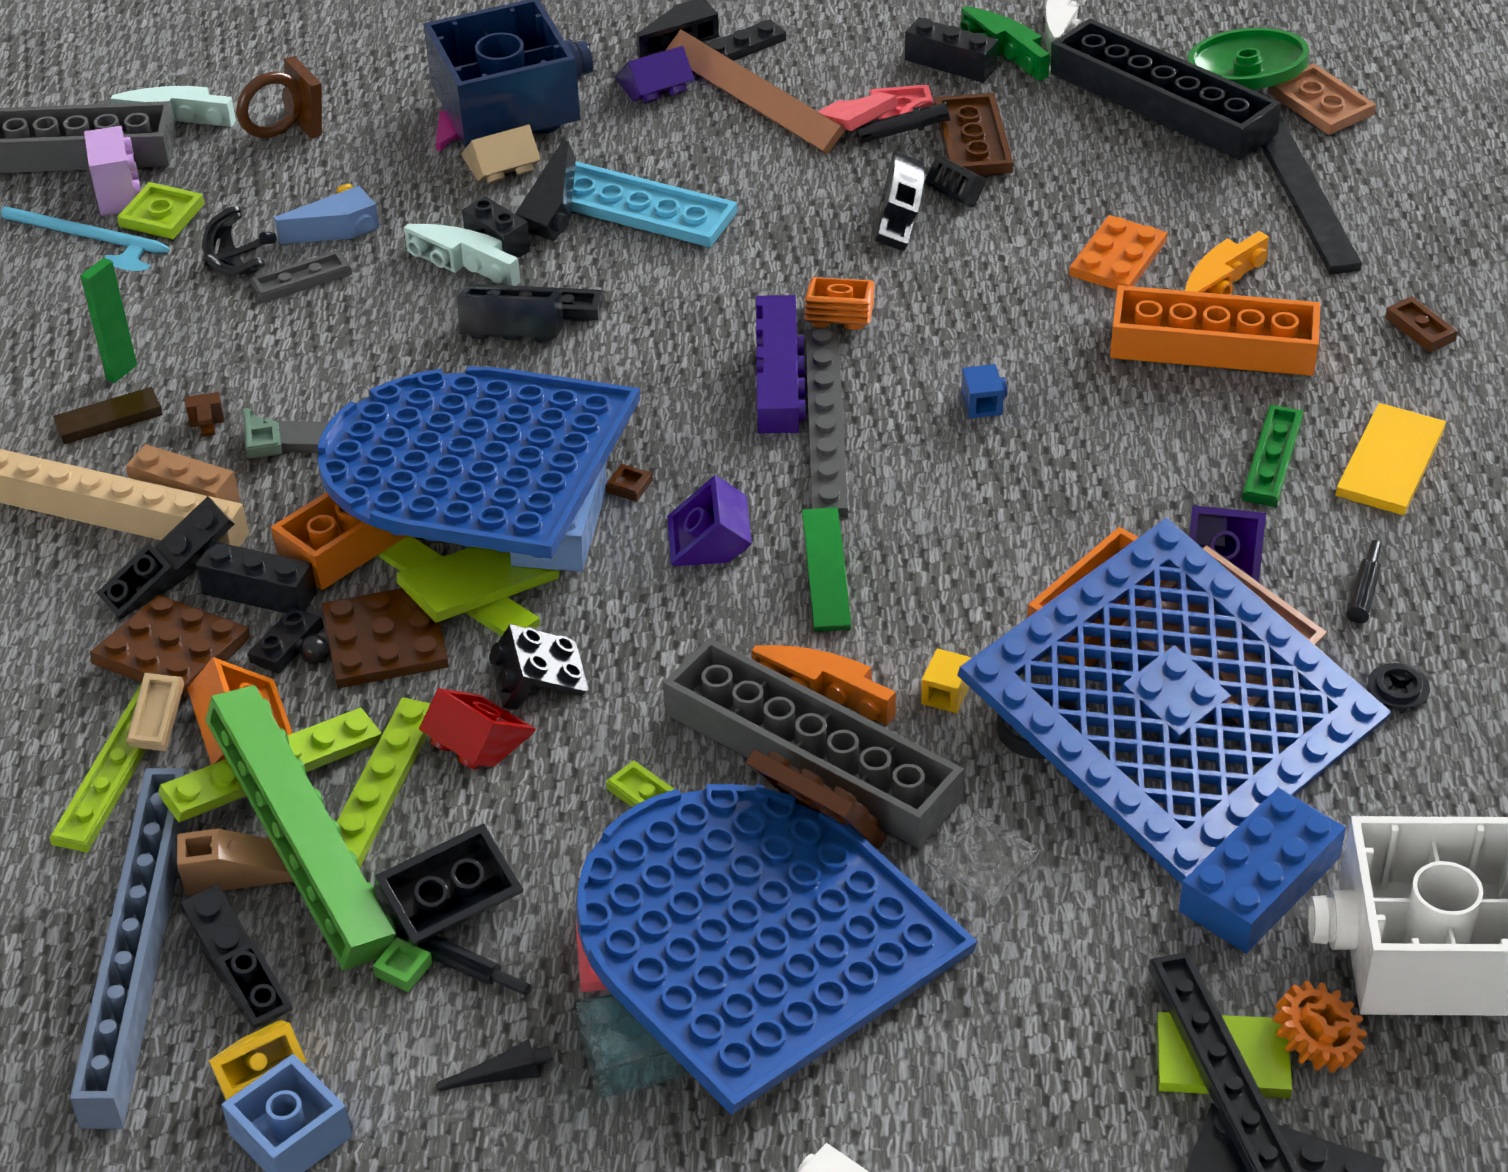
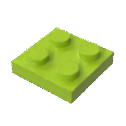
M148 182L117 216L118 224L122 228L174 239L204 206V197L201 193Z

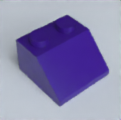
M683 46L628 61L615 75V79L633 102L643 100L644 104L660 99V94L670 92L671 96L684 93L688 90L687 86L695 80Z
M716 475L667 515L671 565L673 566L727 563L739 554L744 553L752 544L746 494Z

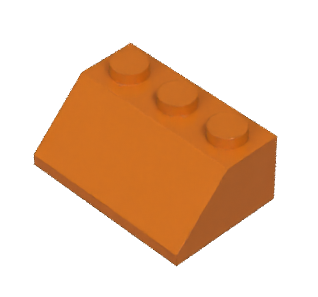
M215 657L209 661L187 687L211 765L226 759L205 721L211 696L255 685L262 698L267 699L270 703L272 716L279 728H283L287 735L293 734L274 679Z

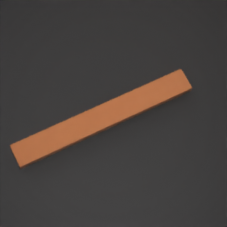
M681 29L666 49L670 50L683 46L693 73L825 154L832 150L845 132L841 125Z

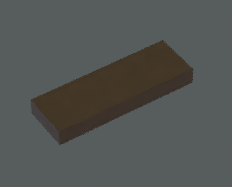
M149 387L54 415L53 418L63 444H67L161 416L163 413L153 388Z

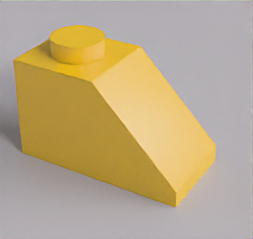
M282 1020L239 1039L208 1060L225 1100L234 1096L292 1054L303 1064L307 1063L291 1024Z

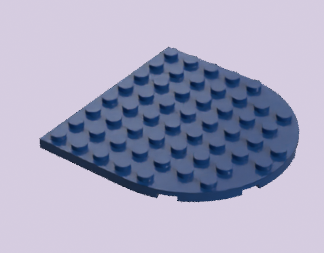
M466 367V373L444 374L442 369H435L403 376L370 389L369 397L358 403L350 401L329 421L318 443L320 479L328 495L344 511L364 523L389 531L394 535H407L430 541L461 544L466 547L474 546L493 549L499 552H512L530 555L535 558L552 559L640 401V388L495 367Z
M708 784L705 785V790L680 793L679 789L651 797L620 815L603 831L602 838L595 845L592 852L588 853L581 870L576 895V921L583 950L591 967L604 986L733 1115L973 953L978 941L848 824L843 825L825 815L823 811L818 813L795 803L797 797L754 786Z

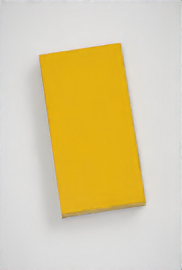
M1378 403L1337 485L1335 496L1405 516L1443 435L1446 421Z

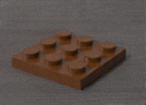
M402 588L322 603L337 689L449 667L440 623H435Z
M157 595L90 651L91 664L139 682L143 681L145 673L182 677L185 684L181 697L185 698L189 694L187 687L213 657L226 661L250 638L249 627L168 597Z
M753 749L746 764L776 791L797 797L795 803L818 813L823 811L825 815L843 825L848 824L875 848L879 849L883 845L887 835L877 827L880 820L869 814V810L856 802L857 798L837 786L833 790L823 784L824 780L805 768L800 772L790 765L791 762L772 750L766 756Z

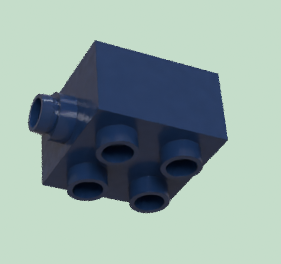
M523 0L423 23L431 85L465 148L471 140L529 124L532 132L545 134L556 131L563 124L581 120L577 81L581 80V75L584 76L593 72V60L589 46L586 41L573 43L571 39L564 40L540 0Z

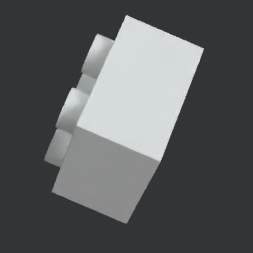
M1351 816L1339 877L1340 890H1330L1328 897L1326 895L1310 897L1308 905V930L1311 943L1327 944L1329 942L1332 950H1350L1360 1015L1508 1016V817Z

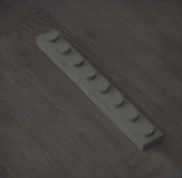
M826 328L805 330L812 509L838 507L839 517H848L838 329Z

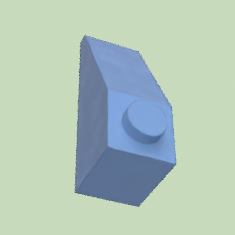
M360 186L274 217L280 244L352 239L379 228L376 204Z

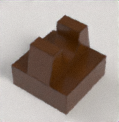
M219 392L185 397L190 426H200L202 437L216 435L215 423L225 422Z

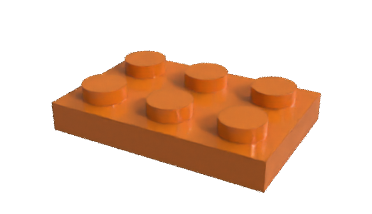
M1108 215L1071 264L1069 276L1117 290L1118 285L1135 286L1167 242L1168 232L1155 229L1152 226L1128 221L1122 217Z

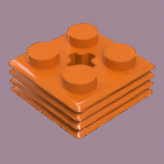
M811 278L804 299V320L811 322L812 326L818 328L829 327L831 323L844 324L845 328L852 330L864 328V325H868L871 320L875 283L872 280Z

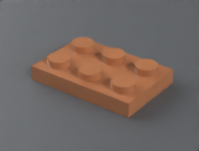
M1315 63L1307 66L1297 77L1268 87V94L1328 135L1375 114V103Z

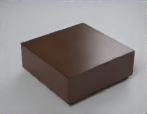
M621 464L605 485L606 493L638 502L653 481V473Z

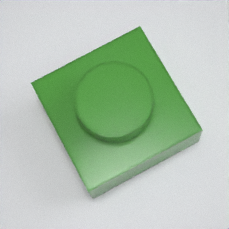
M396 937L373 965L374 976L409 993L432 965L431 953L417 946L413 947L410 943Z

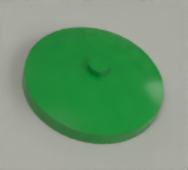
M1244 28L1222 32L1200 41L1190 50L1188 62L1254 90L1287 82L1301 74L1309 64V47L1302 37L1292 32L1273 28Z

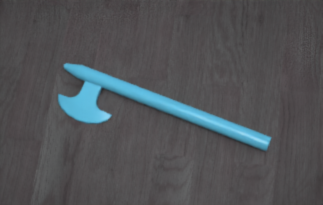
M4 206L1 210V217L4 219L126 246L128 248L124 253L120 255H105L104 257L113 261L114 267L124 270L143 271L151 267V265L139 260L144 251L153 253L170 251L168 246L148 238Z

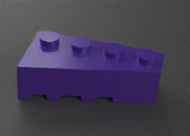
M796 295L756 296L758 434L799 433V420H806L805 400H798V398H805V377L798 378V376L805 375L804 356H797L804 355V335H797Z

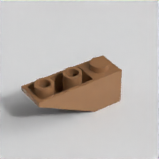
M223 829L177 834V865L186 896L196 895L217 884L222 891L293 882L270 838Z

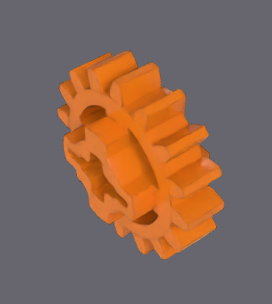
M1304 981L1300 987L1296 984L1292 985L1276 1003L1275 1008L1278 1012L1273 1016V1021L1282 1025L1276 1032L1277 1037L1287 1038L1289 1041L1285 1047L1287 1052L1296 1050L1300 1053L1298 1062L1301 1064L1309 1059L1312 1061L1316 1071H1320L1325 1064L1331 1073H1335L1340 1066L1346 1069L1365 1048L1361 1041L1367 1036V1032L1357 1027L1363 1021V1017L1351 1013L1350 1010L1354 1006L1352 1001L1343 1003L1339 1000L1341 997L1339 990H1335L1330 994L1327 992L1325 983L1320 982L1314 989L1309 981Z

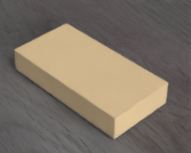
M151 673L144 674L126 739L129 747L167 751L185 684L182 677Z

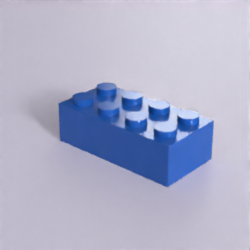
M1277 787L1182 881L1179 912L1247 954L1340 858L1346 827Z

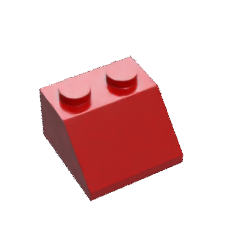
M437 688L419 730L431 737L429 742L433 746L444 751L455 752L459 755L457 760L461 764L472 769H478L479 766L495 767L529 738L536 728L481 694Z

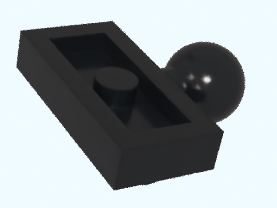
M292 607L247 653L250 663L276 673H280L299 653L303 660L309 664L322 663L328 657L330 648L327 640L317 635L324 628L321 616Z

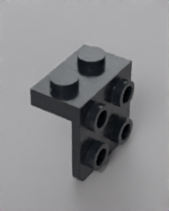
M509 624L498 643H495L491 648L489 661L493 666L496 689L499 691L503 708L510 710L518 709L533 685L583 696L588 690L577 645L566 636H557L537 631L533 628Z

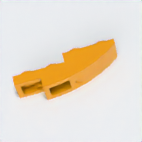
M1258 231L1238 244L1227 238L1209 251L1196 265L1186 283L1185 291L1231 295L1233 281H1238L1253 268L1261 267L1267 260L1269 236Z

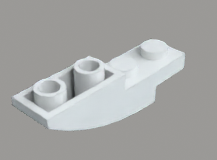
M1047 0L1045 43L1050 56L1051 42L1081 24V20L1077 19L1079 5H1084L1086 0Z

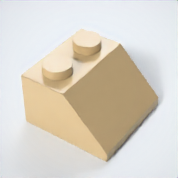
M530 124L471 140L461 153L478 182L487 179L488 184L502 181L506 178L505 174L516 171L517 176L534 171L533 166L541 160Z

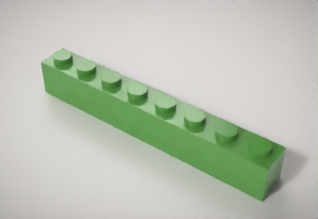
M255 685L211 696L205 721L340 967L344 971L379 959L395 937L393 920L389 915L384 914L377 901L373 885L366 882L359 869L356 855L353 851L348 850L341 838L338 823L334 819L331 820L324 808L321 793L318 789L313 788L306 776L304 763L300 758H296L289 746L287 733L283 728H279L272 716L270 703L267 699L262 698Z

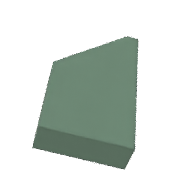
M244 408L243 417L247 458L282 454L279 423L270 418L263 419L254 415L253 410Z

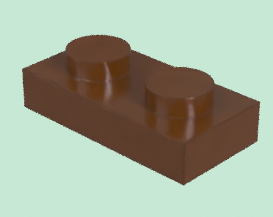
M1413 296L1387 307L1385 318L1429 353L1456 341L1457 330Z

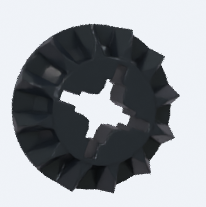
M1388 663L1377 667L1371 672L1368 678L1367 691L1372 693L1388 709L1397 707L1402 714L1406 708L1417 711L1420 704L1427 703L1430 683L1421 671L1412 666L1401 663ZM1392 686H1395V687L1398 688V689H1401V688H1406V689H1405V693H1402V692L1399 691V690H1394V691H1392L1391 688H1392Z

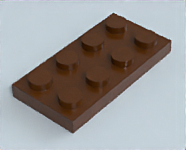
M994 93L934 98V105L946 101L951 121L938 123L947 159L978 175L1013 173V159Z

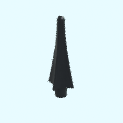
M528 1038L477 1066L438 1081L436 1088L439 1091L482 1083L540 1077L537 1066L553 1062L550 1047L547 1045L532 1050Z

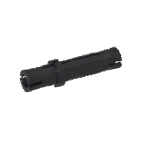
M945 101L921 109L919 106L913 107V111L868 122L858 127V131L863 144L914 129L922 131L925 130L924 127L951 121Z

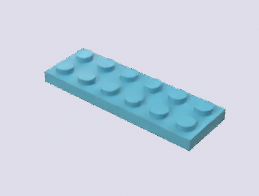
M576 161L572 212L710 248L738 213L737 202Z

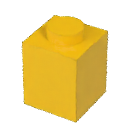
M937 648L922 677L921 704L957 714L970 688L957 674L960 666L972 657Z

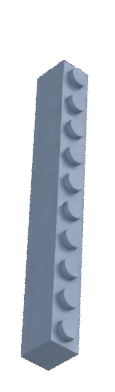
M145 768L70 1095V1101L80 1129H124L178 873L177 834L186 833L189 821L187 819L179 823L158 793L160 784L186 775L185 768Z

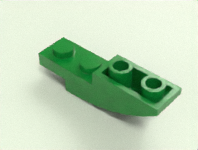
M969 6L961 8L960 29L972 33H981L986 35V37L997 39V57L1005 54L1007 59L1014 61L1025 73L1032 75L1038 81L1049 77L1050 54L1041 47L1042 36L1021 23L997 13Z

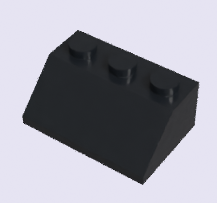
M484 823L375 875L374 883L377 901L384 914L391 917L395 931L413 947L523 893L524 890Z

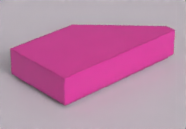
M439 111L436 135L437 151L445 149V145L455 139L460 140L446 111Z

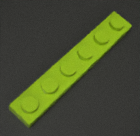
M401 698L337 820L341 831V838L348 850L353 851L356 855L359 869L427 737L425 733L419 730V727L429 708L430 703Z
M360 707L287 736L289 746L294 755L302 760L306 772L377 744L382 733ZM227 759L160 784L158 793L179 823L246 796Z

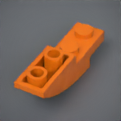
M759 645L751 650L752 660L840 705L859 712L863 717L871 721L876 720L888 726L895 718L896 692L872 681V667L834 653L796 646Z

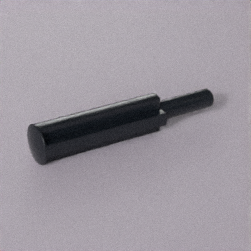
M1378 540L1371 542L1367 559H1363L1360 564L1351 602L1346 613L1347 618L1353 622L1365 623L1369 619V612L1381 567L1378 558L1382 543Z
M434 936L418 944L419 948L431 953L433 960L485 984L489 983L492 985L493 982H496L524 996L531 992V984L501 971L500 964L439 936Z

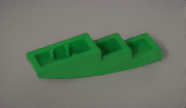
M838 507L802 509L814 632L851 630Z

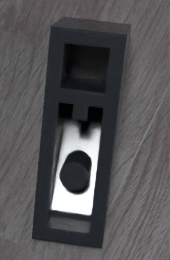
M691 0L677 4L636 34L638 58L665 51L680 29L701 42L718 38V13L707 0Z
M562 140L515 213L527 221L528 232L553 242L560 233L566 230L571 217L576 157L567 140Z

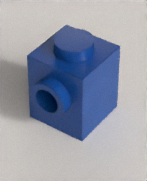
M996 364L962 368L961 393L969 418L1003 415V399L1007 397V384L1005 377L999 376Z

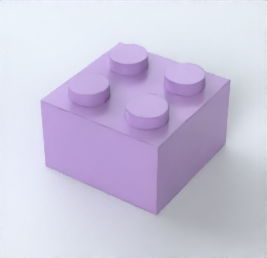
M122 126L85 131L89 169L100 214L103 216L121 213L141 191L138 169L133 157L131 138L124 137Z

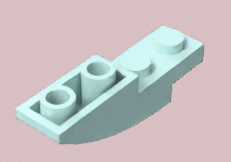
M165 86L144 88L115 94L110 98L112 104L171 101L174 120L180 122L232 127L236 121L232 97L209 95L208 87Z
M407 224L404 227L407 251L415 257H422L434 263L437 267L446 268L454 273L464 266L469 271L486 276L497 284L516 286L520 283L518 258L503 252L502 241L476 231L446 225Z

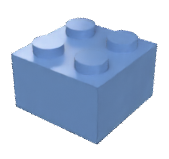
M294 1054L221 1104L230 1136L265 1172H305L353 1137L346 1106Z

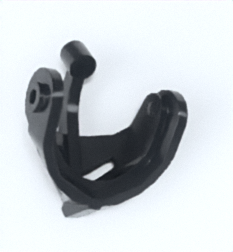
M240 206L228 207L214 216L205 228L202 241L204 252L202 256L203 266L210 265L217 271L225 274L245 275L255 273L265 266L264 260L257 257L243 263L239 255L257 249L262 245L275 244L277 236L274 232H261L259 238L255 241L235 248L231 229L232 225L242 218V210ZM217 239H220L218 253L215 254Z

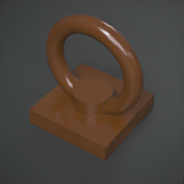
M295 56L284 58V73L274 71L261 74L244 87L236 106L238 122L247 133L259 138H269L282 134L295 122L311 139L322 135V83ZM267 85H284L282 99L286 115L272 125L260 126L255 124L250 119L248 112L252 97Z

